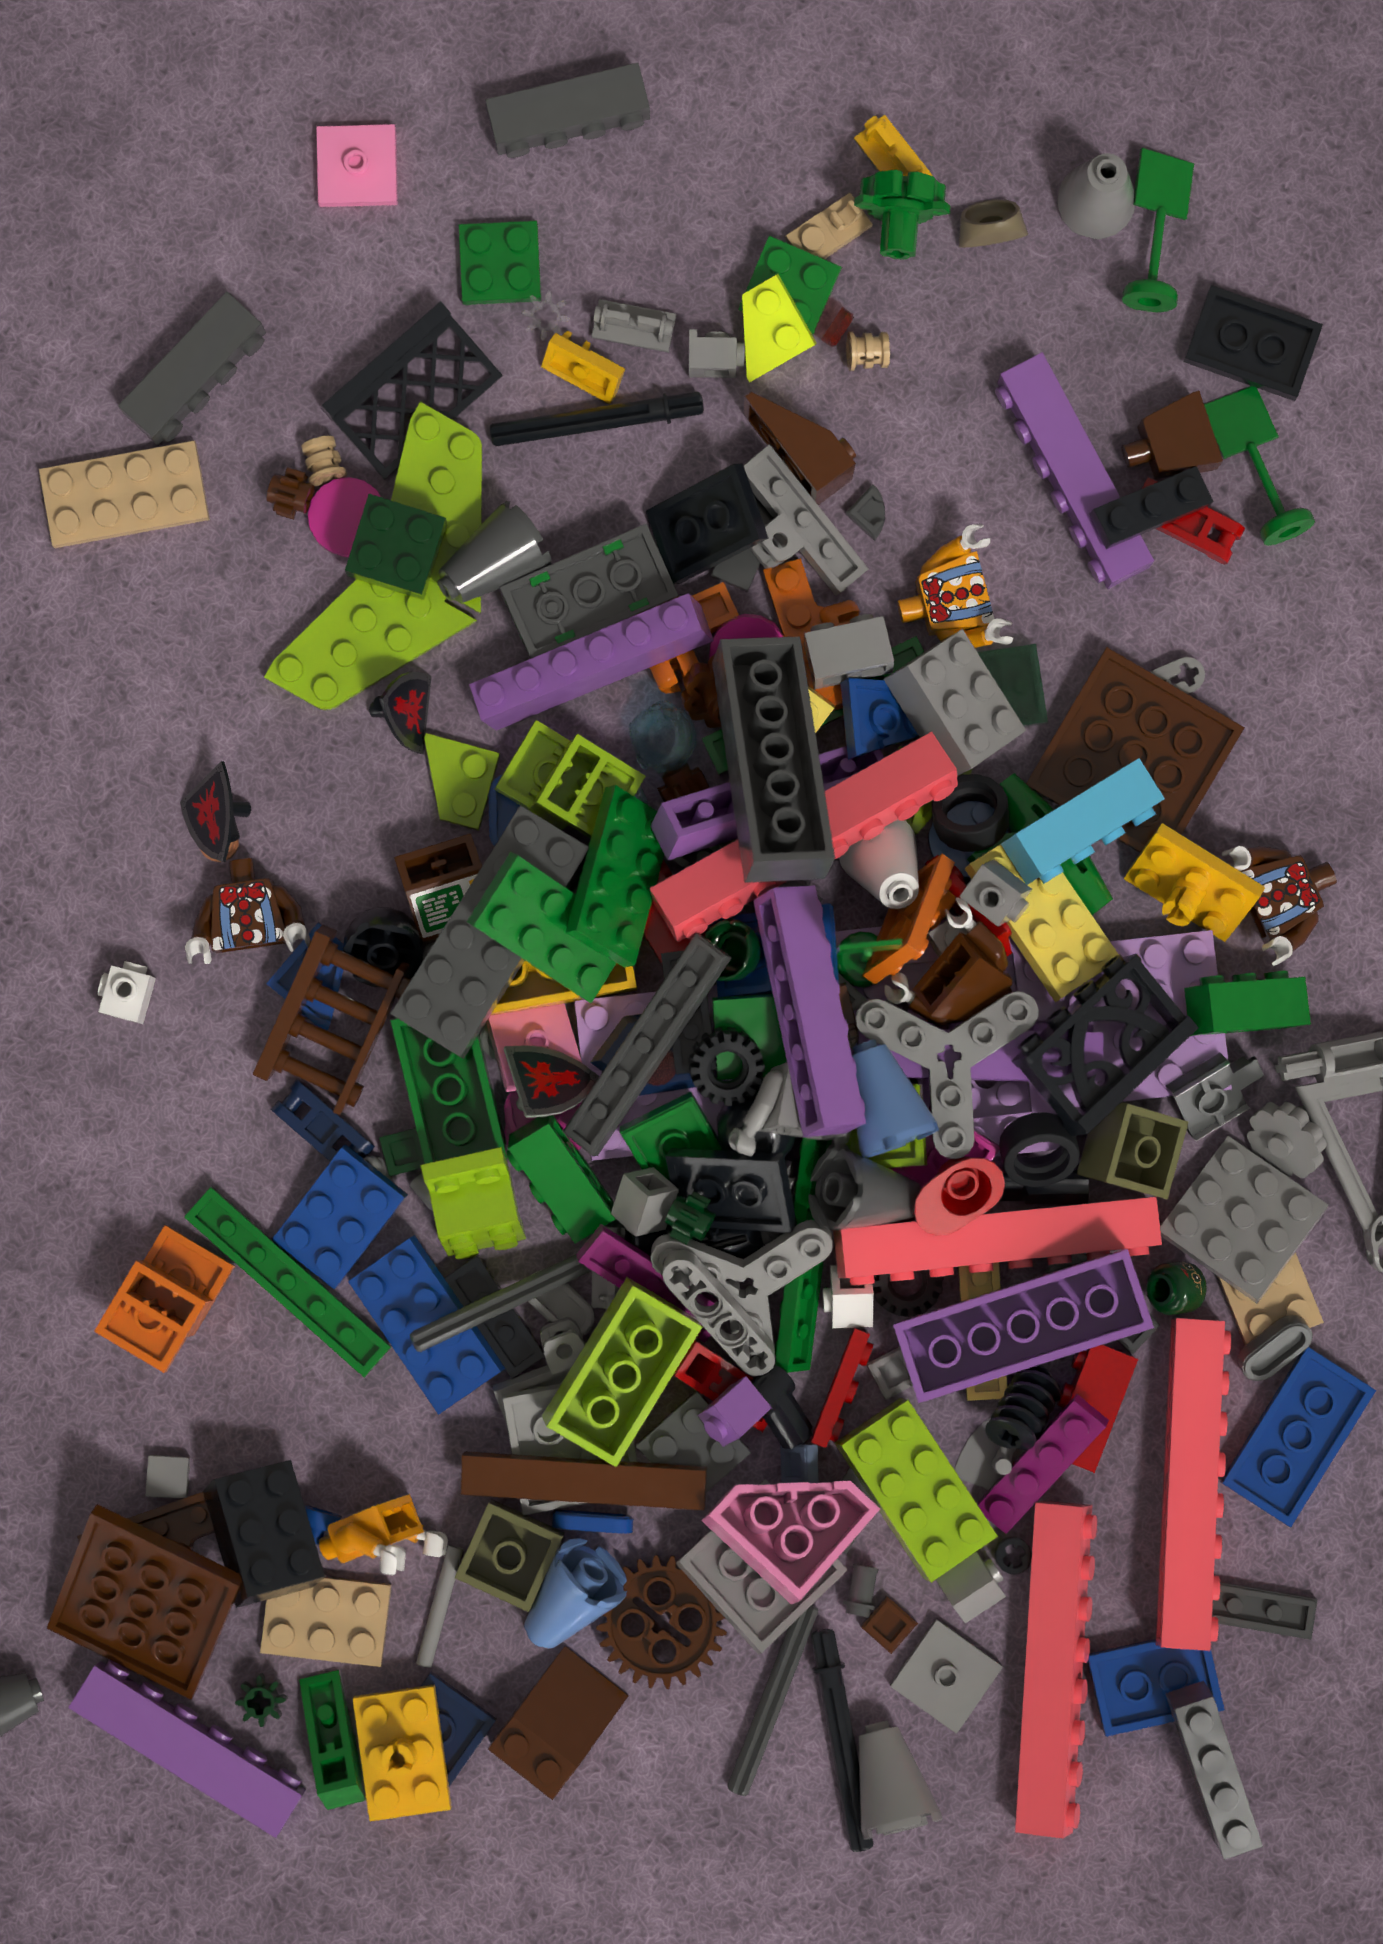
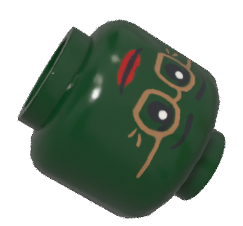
M1181 1261L1163 1263L1152 1269L1147 1279L1146 1291L1151 1305L1158 1312L1165 1315L1190 1313L1198 1309L1205 1300L1207 1287L1202 1271L1195 1264Z

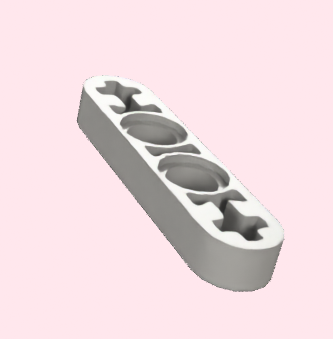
M675 1250L669 1253L663 1262V1281L666 1286L743 1371L754 1376L768 1373L775 1363V1347L772 1340L696 1255L687 1250ZM675 1266H678L680 1269L689 1268L688 1277L693 1283L690 1288L689 1279L682 1272L674 1274ZM711 1292L717 1296L718 1301L711 1306H702L697 1303L695 1298L699 1293ZM727 1320H736L742 1324L743 1329L736 1334H727L722 1331L720 1326ZM749 1346L757 1354L764 1351V1358L760 1359L757 1356L750 1358Z

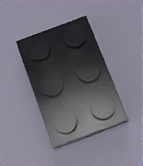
M1211 285L1183 362L1295 401L1298 398L1323 324Z
M743 463L732 464L646 510L659 552L673 584H681L769 539Z
M671 1148L665 1156L670 1182L679 1189L677 1196L680 1195L687 1199L689 1194L691 1195L694 1191L711 1200L707 1208L715 1213V1217L710 1228L791 1233L797 1225L784 1153L754 1152L753 1156H747L738 1151Z

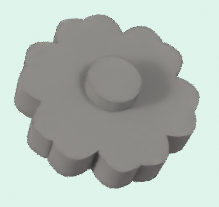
M1268 1102L1250 1118L1252 1129L1247 1133V1139L1251 1144L1252 1152L1261 1158H1265L1264 1161L1286 1176L1290 1177L1294 1173L1300 1178H1306L1323 1163L1324 1158L1321 1152L1326 1148L1327 1143L1323 1137L1321 1127L1311 1122L1304 1106L1296 1107L1290 1102H1284L1279 1107L1275 1103Z

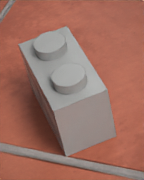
M872 614L859 615L850 619L848 624L834 626L833 623H822L813 626L810 629L811 632L804 633V647L814 690L839 685L847 678L866 679L893 673L894 658L884 616L873 618Z

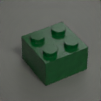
M368 494L345 568L347 576L424 600L446 531V518Z

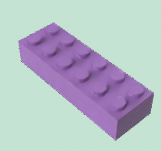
M1128 1249L1119 1250L893 1324L918 1403L1154 1328Z

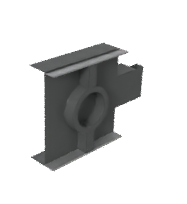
M1218 1053L1169 1083L1166 1087L1172 1092L1184 1120L1189 1122V1130L1187 1132L1195 1141H1198L1250 1109L1244 1100L1241 1090L1263 1077L1264 1074L1255 1056L1248 1060L1243 1056L1230 1063L1221 1053ZM1230 1085L1232 1086V1090H1223Z

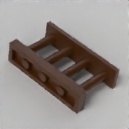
M323 924L315 931L252 1075L268 1081L275 1072L281 1074L284 1070L339 1096L333 1112L341 1115L348 1105L355 1107L364 1088V1085L358 1083L395 999H400L412 980L406 976L411 965L403 962L393 975L338 949V944L333 942L337 930ZM330 964H333L387 989L379 1010L377 1011L323 986V981L317 978L322 965L329 967ZM307 1000L312 1003L314 1000L320 1001L371 1025L363 1046L306 1021L307 1016L301 1013ZM300 1035L356 1061L347 1082L290 1056L291 1052L286 1050L291 1036L298 1038Z

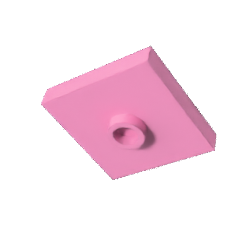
M395 124L316 126L319 207L398 205Z
M564 1003L491 1015L486 1022L506 1092L517 1090L503 1050L504 1046L544 1047L562 1052L582 1063Z

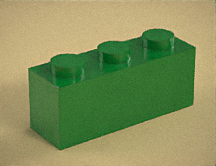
M1288 971L1264 973L1265 980H1257L1256 973L1232 975L1233 982H1225L1224 975L1199 978L1200 985L1184 988L1187 1016L1189 1015L1199 1027L1191 1036L1285 1029L1311 1025L1306 978H1289Z
M554 1115L537 1117L509 1134L508 1151H506L510 1163L516 1171L520 1172L523 1170L531 1181L529 1188L540 1204L543 1202L547 1203L553 1212L551 1214L552 1221L562 1235L568 1233L576 1244L594 1233L600 1224L605 1226L616 1219L611 1214L614 1201L573 1142L563 1133V1128Z

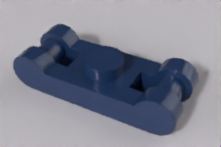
M298 1079L289 1087L291 1092L282 1102L278 1100L271 1108L280 1119L330 1162L338 1152L334 1145L342 1136L352 1143L349 1148L359 1156L363 1154L368 1156L375 1147L340 1115L334 1113L332 1108ZM304 1101L312 1109L301 1120L294 1112Z

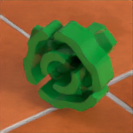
M900 170L875 172L872 176L864 177L861 179L860 195L854 199V206L867 210V214L882 221L880 254L893 259H908L916 256L918 224L932 220L933 215L950 214L951 206L945 202V184L938 182L931 175L914 171L909 172L908 176H903V172Z

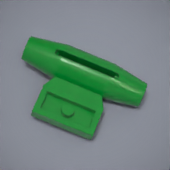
M1015 773L1000 783L1008 798V828L1011 833H1005L1004 837L994 846L974 852L967 858L969 863H972L1017 832L1054 810ZM1090 856L1075 865L1071 858L1060 864L1064 870L1063 874L1091 915L1113 900Z

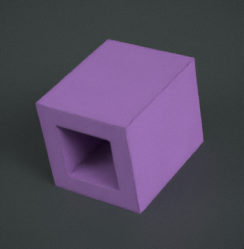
M745 1376L730 1385L697 1416L704 1423V1428L712 1439L719 1441L724 1447L740 1438L772 1407Z

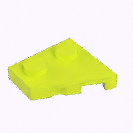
M779 274L742 294L746 375L749 382L817 344Z

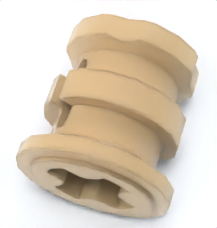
M853 331L848 332L846 338V360L849 371H854L856 365H863L864 369L873 368L874 364H880L881 368H888L890 362L888 333L881 332L877 337H873L872 333H863L862 337H856Z
M320 436L310 439L301 445L303 454L308 457L305 460L307 470L312 472L308 479L309 484L315 487L324 486L333 479L345 478L347 476V470L344 467H339L341 457L340 453L334 450L336 443L333 436Z

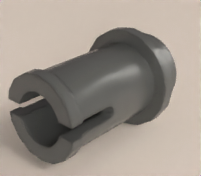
M853 1564L854 1569L848 1600H843V1604H846L845 1613L869 1617L870 1610L875 1609V1606L871 1604L879 1569Z

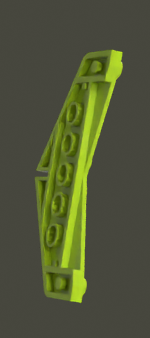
M422 402L418 404L409 422L391 501L445 517L447 520L446 531L425 598L421 600L356 579L273 660L264 678L318 709H335L477 622L476 619L446 603L447 598L441 592L437 581L441 579L439 575L440 568L482 524V443L476 433ZM481 596L461 603L481 614Z

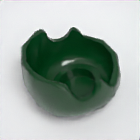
M726 919L717 922L706 931L705 937L732 957L718 977V981L742 980L755 970L761 958V944L755 931L746 923L737 919Z

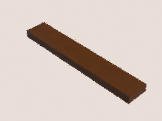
M464 1451L462 1454L461 1495L705 1510L707 1467L620 1461L617 1467L604 1460L469 1451Z

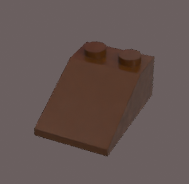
M753 392L745 396V418L767 446L770 444L817 505L852 481L856 465L853 459L856 458V453L846 439L842 437L838 440L832 431Z
M565 1645L492 1739L488 1750L553 1800L629 1695Z

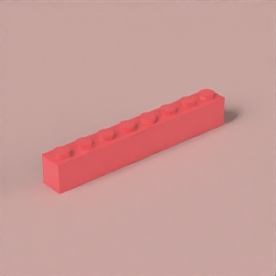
M933 732L924 735L825 791L835 859L844 855L848 851L849 846L858 841L875 838L884 830L885 826L898 819L904 821L911 818L926 803L932 800L940 801L945 799L958 786L957 768ZM737 839L651 887L650 892L655 907L678 943L685 938L692 939L696 933H704L708 925L721 918L729 919L737 915L744 905L772 888H779L781 884L787 881L745 883Z
M1157 1197L982 1214L961 1229L948 1235L935 1236L927 1233L918 1225L917 1221L833 1230L838 1278H850L851 1286L875 1283L874 1275L890 1274V1281L915 1279L914 1271L929 1270L930 1277L954 1275L953 1267L969 1265V1273L994 1271L993 1263L1008 1261L1009 1269L1033 1267L1032 1259L1047 1257L1048 1265L1072 1262V1254L1086 1253L1088 1261L1110 1254V1250L1128 1249L1130 1256L1150 1254L1149 1246L1162 1245Z
M1171 1319L1156 1645L1161 1648L1211 1651V1642H1217L1218 1618L1212 1617L1213 1600H1219L1220 1577L1214 1575L1215 1559H1220L1222 1553V1536L1216 1534V1518H1222L1224 1511L1223 1493H1218V1477H1224L1226 1468L1225 1453L1219 1452L1220 1436H1226L1228 1423L1227 1412H1221L1222 1395L1227 1396L1229 1391V1372L1223 1371L1224 1355L1230 1354L1231 1332L1225 1330V1321Z
M1058 1501L1035 1502L1015 1832L1063 1839L1072 1834L1073 1828H1077L1079 1825L1080 1805L1075 1803L1076 1787L1081 1785L1083 1766L1082 1762H1077L1078 1745L1081 1746L1085 1737V1722L1080 1720L1081 1704H1085L1088 1691L1087 1680L1082 1679L1083 1663H1087L1090 1654V1640L1085 1638V1623L1090 1621L1092 1615V1598L1087 1597L1088 1580L1091 1581L1093 1579L1095 1571L1094 1556L1089 1555L1090 1539L1094 1540L1097 1533V1516L1092 1515V1505Z

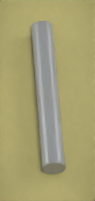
M452 1545L447 1547L418 1653L417 1665L428 1668L432 1667L463 1548Z

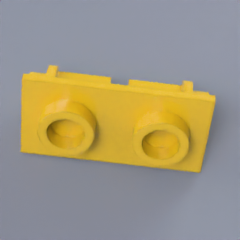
M885 114L879 119L877 116L870 118L864 124L866 129L854 137L856 143L879 171L900 170L903 172V176H908L909 172L914 171L933 176Z

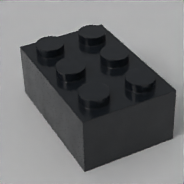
M291 1460L216 1478L203 1490L223 1564L225 1567L239 1573L242 1578L239 1592L234 1601L236 1608L313 1588L325 1578Z

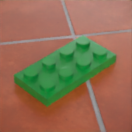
M613 785L604 789L565 933L619 965L629 967L636 964L652 903L650 888L657 884L664 852L651 828L657 811L619 786Z
M512 852L509 853L467 920V923L589 1003L593 1002L616 965V962L565 933L576 895Z

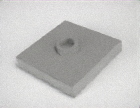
M935 1618L890 1683V1687L957 1734L1003 1666Z

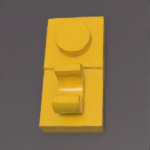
M567 331L562 336L555 333L548 343L541 368L610 404L618 392L625 368L592 350L589 351L590 342L585 341L583 346L570 341L572 332Z

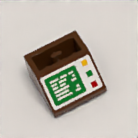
M471 833L394 857L410 911L422 938L423 945L437 940L482 868Z

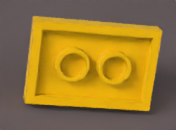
M1161 823L1124 877V880L1163 903L1162 914H1168L1166 920L1177 926H1186L1192 921L1206 931L1212 930L1213 935L1226 942L1258 901L1265 889L1260 883Z
M435 1684L354 1696L353 1706L369 1822L451 1810V1797Z

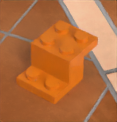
M164 1225L145 1259L135 1261L94 1332L161 1372L166 1373L187 1337L196 1334L236 1265L170 1226Z

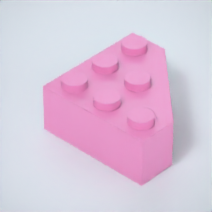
M851 1481L777 1483L770 1485L743 1484L735 1485L728 1490L701 1521L792 1605L801 1601L877 1514L880 1508Z

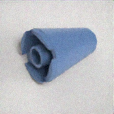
M870 1040L852 1048L854 1052L852 1057L857 1067L856 1078L859 1092L865 1104L864 1115L866 1123L857 1127L859 1149L863 1158L892 1151L905 1146L906 1143L915 1139L921 1140L939 1131L937 1121L886 1044L878 1046L876 1040Z
M581 1538L569 1539L559 1547L524 1622L527 1636L533 1644L544 1648L556 1647L619 1605L626 1597L627 1591L624 1592L623 1585L627 1582L626 1574L618 1561L608 1551L600 1546L596 1550L584 1546L587 1540Z

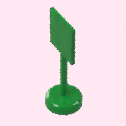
M1145 148L1140 149L1133 205L1156 212L1148 278L1128 283L1123 289L1122 301L1126 306L1135 310L1158 313L1173 310L1177 306L1178 295L1176 289L1168 283L1157 280L1165 217L1168 215L1182 220L1187 219L1194 163Z
M1251 386L1204 404L1223 459L1246 450L1248 451L1276 513V516L1267 521L1260 529L1264 545L1279 544L1297 537L1310 529L1315 523L1311 511L1306 508H1294L1285 511L1257 446L1279 437L1258 389Z
M863 931L848 935L836 949L838 973L854 987L866 988L876 985L862 976L868 960L874 951L899 949L903 944L902 939L876 941L877 935L872 932Z

